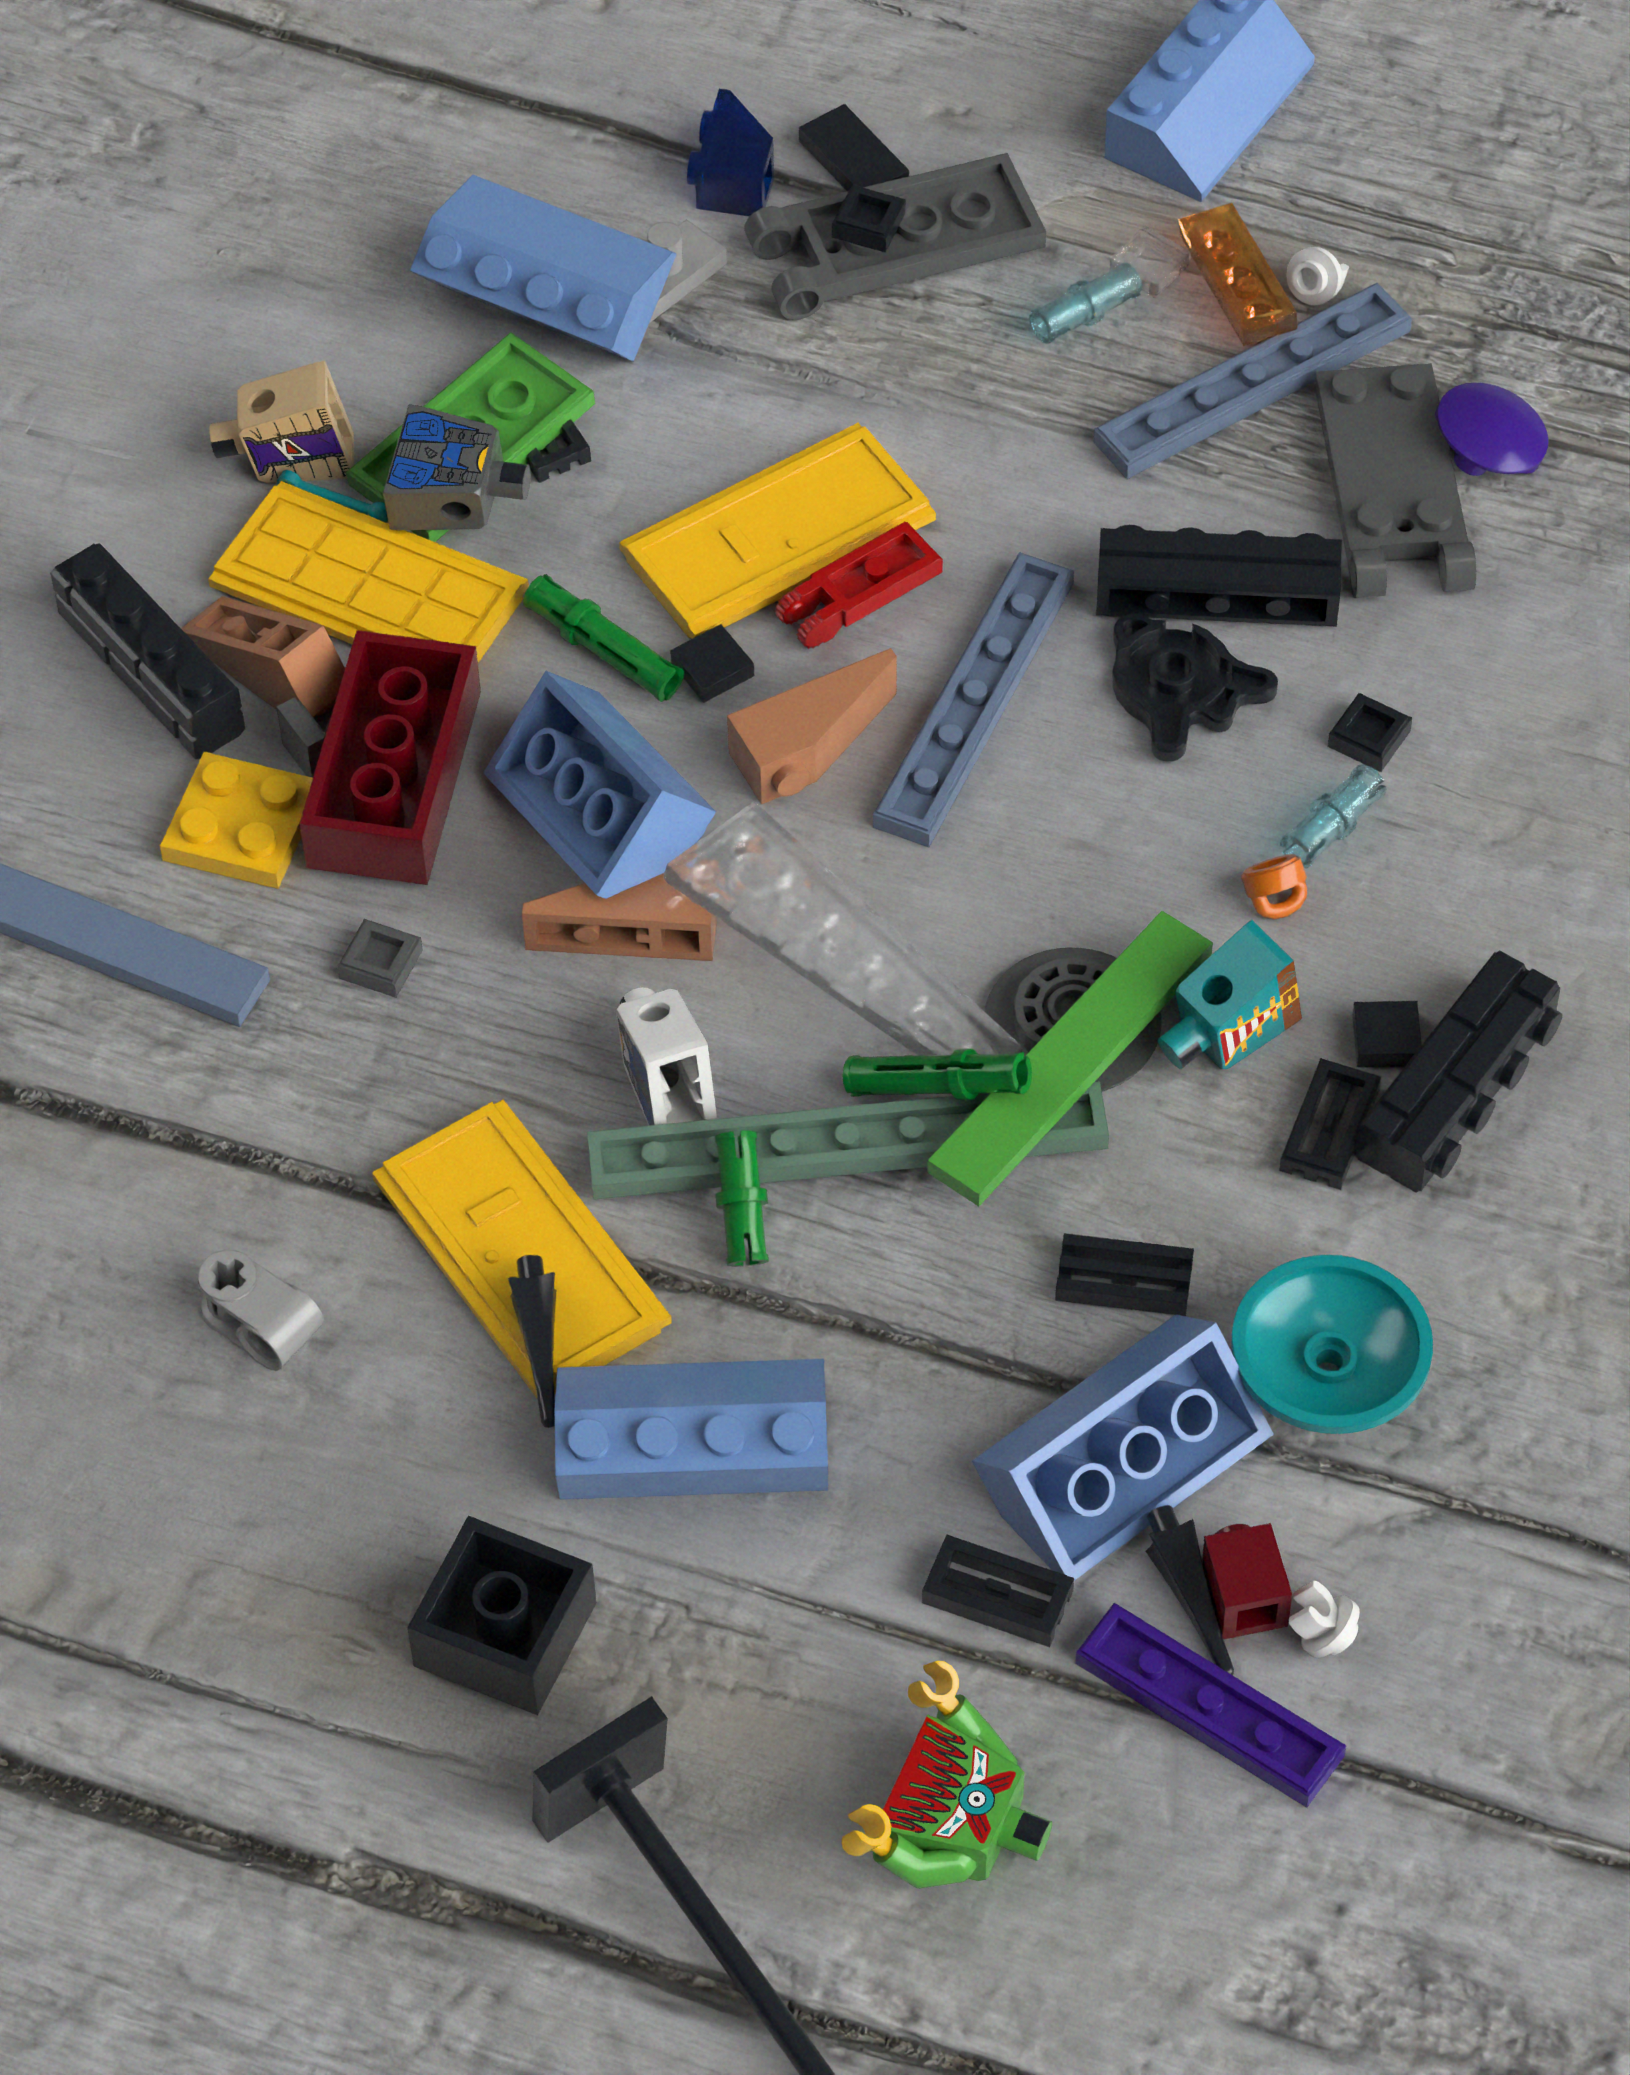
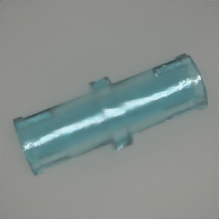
M1125 262L1090 282L1079 280L1069 286L1067 294L1042 307L1031 310L1032 314L1029 315L1031 328L1041 342L1049 344L1055 341L1056 338L1081 325L1093 326L1103 320L1105 312L1130 299L1139 297L1141 295L1139 292L1142 291L1141 279L1136 270Z
M1358 765L1331 793L1319 795L1311 803L1310 813L1291 832H1288L1281 838L1280 847L1286 848L1282 851L1283 854H1296L1301 857L1304 868L1310 867L1316 858L1335 840H1344L1356 829L1357 819L1376 800L1385 795L1386 786L1379 785L1384 782L1382 776L1368 765Z

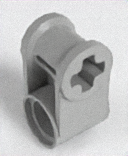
M224 1249L209 1255L199 1267L198 1284L203 1294L201 1313L204 1322L211 1329L218 1331L244 1349L260 1365L270 1370H281L323 1325L324 1318L321 1310L305 1292L292 1284L285 1283L254 1262L247 1254L237 1250Z

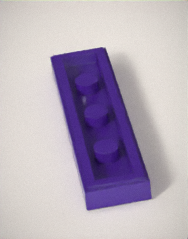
M1113 1603L1076 1651L1075 1664L1306 1808L1345 1757V1744L1116 1603Z

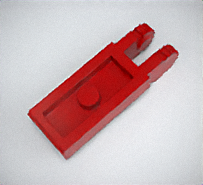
M904 521L812 573L808 581L795 587L792 592L788 591L781 600H778L774 612L781 622L786 625H792L794 622L797 623L799 619H804L805 621L797 629L798 633L796 636L808 649L812 647L814 649L815 646H819L822 642L825 643L834 638L843 625L845 627L850 626L943 572V559L908 522ZM822 602L825 607L811 616L819 603Z

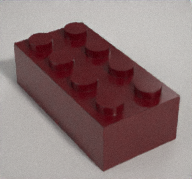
M356 630L300 820L306 868L428 885L481 693L476 646Z

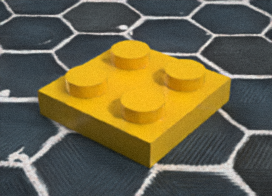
M203 752L160 844L162 860L279 889L302 838L300 820L313 778Z

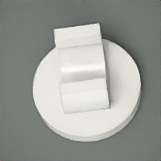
M1308 247L1297 252L1289 261L1286 272L1287 283L1293 295L1301 302L1308 305H1321L1333 299L1342 289L1349 266L1344 263L1339 264L1336 258L1323 248Z
M1312 1581L1293 1593L1294 1600L1302 1605L1304 1609L1290 1616L1289 1624L1302 1637V1648L1314 1658L1325 1657L1329 1654L1336 1655L1344 1651L1353 1642L1358 1633L1357 1622L1360 1613L1359 1607L1347 1596L1333 1598L1327 1588L1317 1581Z

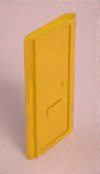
M858 422L620 541L619 549L626 557V562L686 636L693 639L720 624L725 628L780 600L788 591L792 592L795 587L808 581L812 573L904 521L908 522L915 530L935 521L936 512L930 506V501L877 439L865 426L862 427Z
M280 481L278 486H273L214 565V571L208 578L209 587L265 609L321 624L328 635L353 644L356 630L471 645L476 646L478 663L520 605L523 595L529 587L528 579L406 530H392L386 522L283 481Z
M504 1099L495 1104L493 1102L488 1103L382 1162L383 1166L372 1172L374 1182L536 1398L537 1393L532 1368L510 1297L512 1291L508 1280L509 1277L518 1278L516 1261L520 1257L526 1255L541 1256L544 1274L555 1273L554 1289L557 1292L553 1351L554 1394H556L557 1368L605 1366L659 1335L661 1329L672 1323L671 1315Z

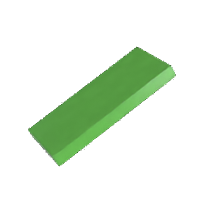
M510 332L423 407L493 425L499 431L503 461L526 464L529 452L535 447L539 452L563 432V424L569 419L574 423L595 405V397L592 389ZM403 424L346 472L348 485L372 503H385L383 491ZM449 530L410 531L436 542Z

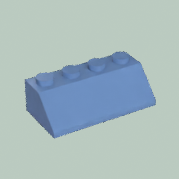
M1199 0L1107 109L1104 158L1202 202L1314 65L1315 56L1274 0Z
M472 175L431 216L410 271L434 284L634 362L677 254Z
M548 671L544 672L483 772L597 896L605 899L684 864L716 813L699 793L600 692Z
M1176 1314L973 1459L972 1463L1001 1517L1051 1570L1073 1577L1075 1581L1150 1526L1147 1519L1149 1512L1165 1505H1170L1172 1508L1176 1507L1273 1436L1274 1433L1259 1404L1245 1389L1240 1376L1239 1366L1217 1323Z
M824 1359L557 1368L555 1394V1476L560 1500L828 1491Z

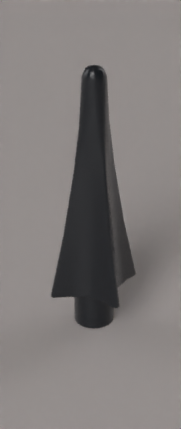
M526 1255L516 1261L518 1278H508L512 1291L510 1297L532 1368L541 1423L545 1428H551L555 1426L553 1376L554 1322L557 1292L554 1289L555 1273L544 1274L541 1256Z
M1172 1506L1158 1507L1147 1515L1153 1530L1149 1534L1153 1543L1145 1552L1190 1618L1213 1663L1234 1675V1667L1222 1638L1213 1607L1194 1520L1192 1519L1179 1525Z

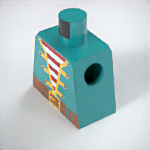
M1251 919L1179 984L1175 993L1181 1021L1159 1037L1157 1041L1165 1056L1179 1069L1184 1068L1203 1052L1219 1068H1231L1302 1019L1294 960Z

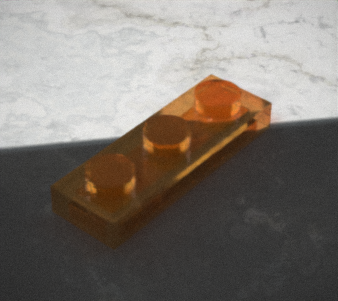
M1233 203L1179 219V233L1182 241L1243 346L1297 329V312Z

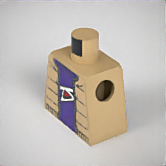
M325 361L315 362L243 384L237 390V419L211 423L209 427L210 441L215 457L223 458L247 453L257 479L264 483H277V479L284 470L295 472L303 481L347 479L346 472L354 466V432Z

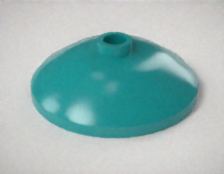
M1314 1255L1295 1259L1272 1269L1248 1290L1239 1304L1234 1317L1231 1350L1239 1366L1240 1376L1245 1389L1270 1414L1304 1430L1326 1434H1348L1375 1428L1388 1422L1403 1412L1416 1399L1430 1372L1433 1355V1335L1424 1307L1410 1288L1392 1273L1368 1261L1354 1257ZM1332 1363L1339 1370L1327 1371L1319 1368V1365Z

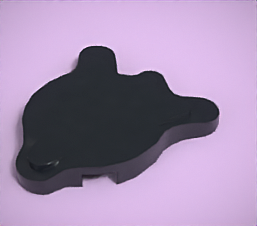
M1130 613L1122 616L1114 625L1113 641L1116 648V658L1112 670V687L1116 699L1128 714L1145 724L1149 729L1152 753L1158 760L1166 762L1176 761L1184 756L1191 725L1204 724L1214 732H1225L1231 727L1236 711L1240 706L1264 704L1273 700L1277 694L1278 678L1275 673L1266 668L1248 665L1237 660L1229 653L1223 642L1210 631L1192 623V632L1166 629V620H1152L1140 613Z

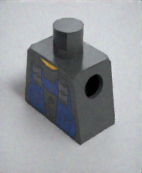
M409 404L383 491L389 527L392 530L481 529L487 525L494 497L526 500L531 480L530 465L503 461L499 431L493 425Z

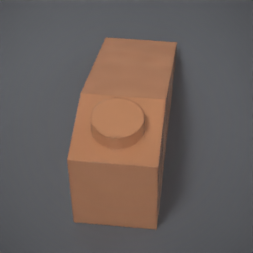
M222 596L181 628L213 663L275 709L276 706L295 697L301 701L311 716L315 717L325 713L335 704L345 667L324 626L321 624Z
M889 648L727 715L729 754L761 805L781 796L797 794L806 786L817 782L897 694V656Z
M686 859L684 864L607 899L597 896L586 883L523 903L522 921L525 950L713 961L720 901L718 863H702Z

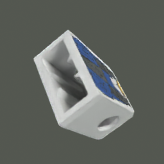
M642 987L626 993L616 1009L622 1058L625 1071L648 1126L717 1119L708 1044L678 990L667 989L654 993L651 989ZM660 1067H669L677 1072L679 1079L672 1088H669Z

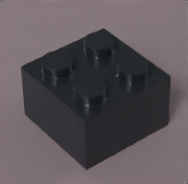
M468 1515L407 1627L413 1666L538 1716L597 1603L593 1564Z

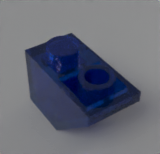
M719 88L713 110H704L699 130V142L702 146L700 151L692 150L687 168V183L695 185L696 209L750 217L757 210L765 208L775 178L773 137L731 90Z

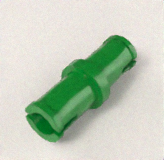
M734 1131L715 1135L721 1181V1192L715 1194L716 1207L723 1209L727 1246L726 1264L731 1267H743V1262L746 1261L744 1239L748 1243L749 1266L769 1262V1257L766 1253L762 1206L768 1203L767 1189L760 1188L756 1131H740V1136H738L739 1158L736 1157Z

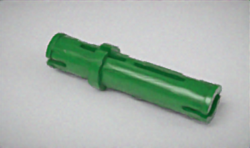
M547 574L538 576L529 585L524 594L523 605L560 629V635L565 641L571 645L581 644L614 669L654 695L660 702L669 700L677 692L684 678L683 669L667 661L636 637L603 616L598 604L591 599L585 598L580 600L553 581Z
M959 1048L954 1050L951 1055L875 1057L852 1055L845 1061L842 1077L845 1091L851 1093L852 1097L862 1095L952 1094L958 1100H972L979 1093H1027L1032 1082V1065L1029 1057L1024 1056V1052H1015L1013 1054H978L972 1048Z

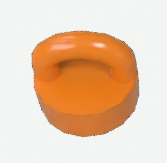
M1296 854L1278 856L1262 861L1247 868L1241 875L1247 897L1251 898L1256 912L1262 917L1273 920L1285 918L1300 909L1306 900L1307 885L1305 880L1307 875L1301 857ZM1291 888L1292 893L1288 899L1281 903H1269L1267 895Z

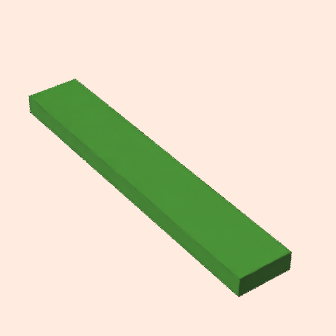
M1161 911L1026 1055L1029 1057L1032 1065V1082L1027 1093H990L927 1160V1173L979 1207L1174 997L1179 984L1212 955L1213 942L1164 911Z

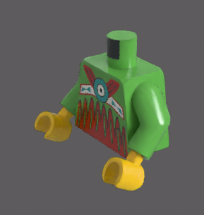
M934 1661L923 1665L925 1673L935 1681L936 1692L933 1693L923 1681H917L909 1685L908 1697L918 1707L928 1708L936 1706L938 1709L937 1718L930 1715L926 1716L884 1808L881 1809L876 1805L868 1804L848 1814V1818L858 1823L864 1829L865 1834L853 1830L842 1837L843 1850L852 1856H861L872 1850L874 1861L919 1889L961 1883L967 1879L976 1881L986 1880L1001 1848L1038 1861L1049 1839L1052 1821L1019 1809L1024 1794V1771L1019 1767L1017 1758L964 1695H956L959 1688V1678L957 1672L950 1664L945 1661Z

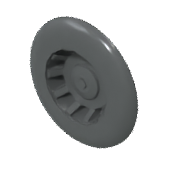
M1067 947L1042 951L1014 964L993 986L985 1006V1033L993 1053L1013 1054L1015 1052H1024V1056H1026L1042 1039V1036L1059 1021L1117 958L1097 950ZM1161 1011L1095 1081H1100L1102 1091L1114 1088L1129 1080L1148 1062L1157 1047V1040L1161 1034ZM1032 1017H1035L1034 1021L1029 1022L1032 1019Z

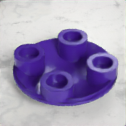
M1487 383L1461 384L1446 392L1436 408L1435 418L1446 442L1456 452L1454 462L1459 469L1469 475L1480 476L1486 471L1500 474H1531L1538 469L1547 452L1548 434L1538 413L1525 400L1502 387Z

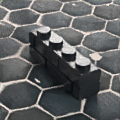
M1122 525L1116 529L1101 528L1096 615L1124 616L1130 613H1140L1148 618L1337 627L1341 592L1342 539H1325L1323 536L1315 533H1305L1297 537L1265 536L1261 532L1254 530L1241 531L1237 534L1205 533L1193 527L1182 528L1176 532L1145 530L1137 525Z
M94 543L55 566L50 572L53 589L57 593L55 599L58 613L107 665H111L112 671L175 738H180L182 746L196 760L201 759L203 752L213 753L231 742L246 729L243 712L240 710L242 705L239 689L100 543Z
M1500 950L1494 952L1358 1126L1355 1155H1357L1358 1160L1382 1174L1385 1172L1389 1173L1391 1179L1416 1193L1423 1190L1434 1174L1442 1179L1445 1178L1460 1155L1462 1145L1459 1144V1141L1468 1130L1478 1134L1490 1119L1496 1101L1492 1098L1502 1086L1512 1090L1522 1078L1529 1063V1056L1526 1054L1535 1042L1544 1047L1555 1035L1563 1016L1561 1012L1557 1011L1561 988L1557 981L1533 968L1531 970L1526 969L1524 963Z

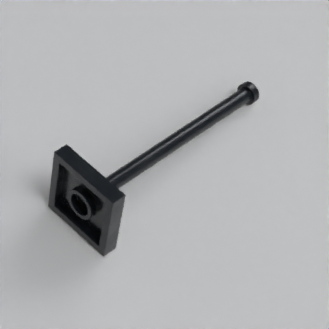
M649 1697L533 1771L532 1821L547 1843L603 1807L608 1806L799 2075H835L632 1792L633 1788L664 1769L668 1718L653 1697Z

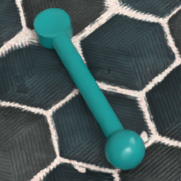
M290 470L282 471L277 479V485L280 481H283L383 522L388 521L384 502L369 504L305 482L298 474Z

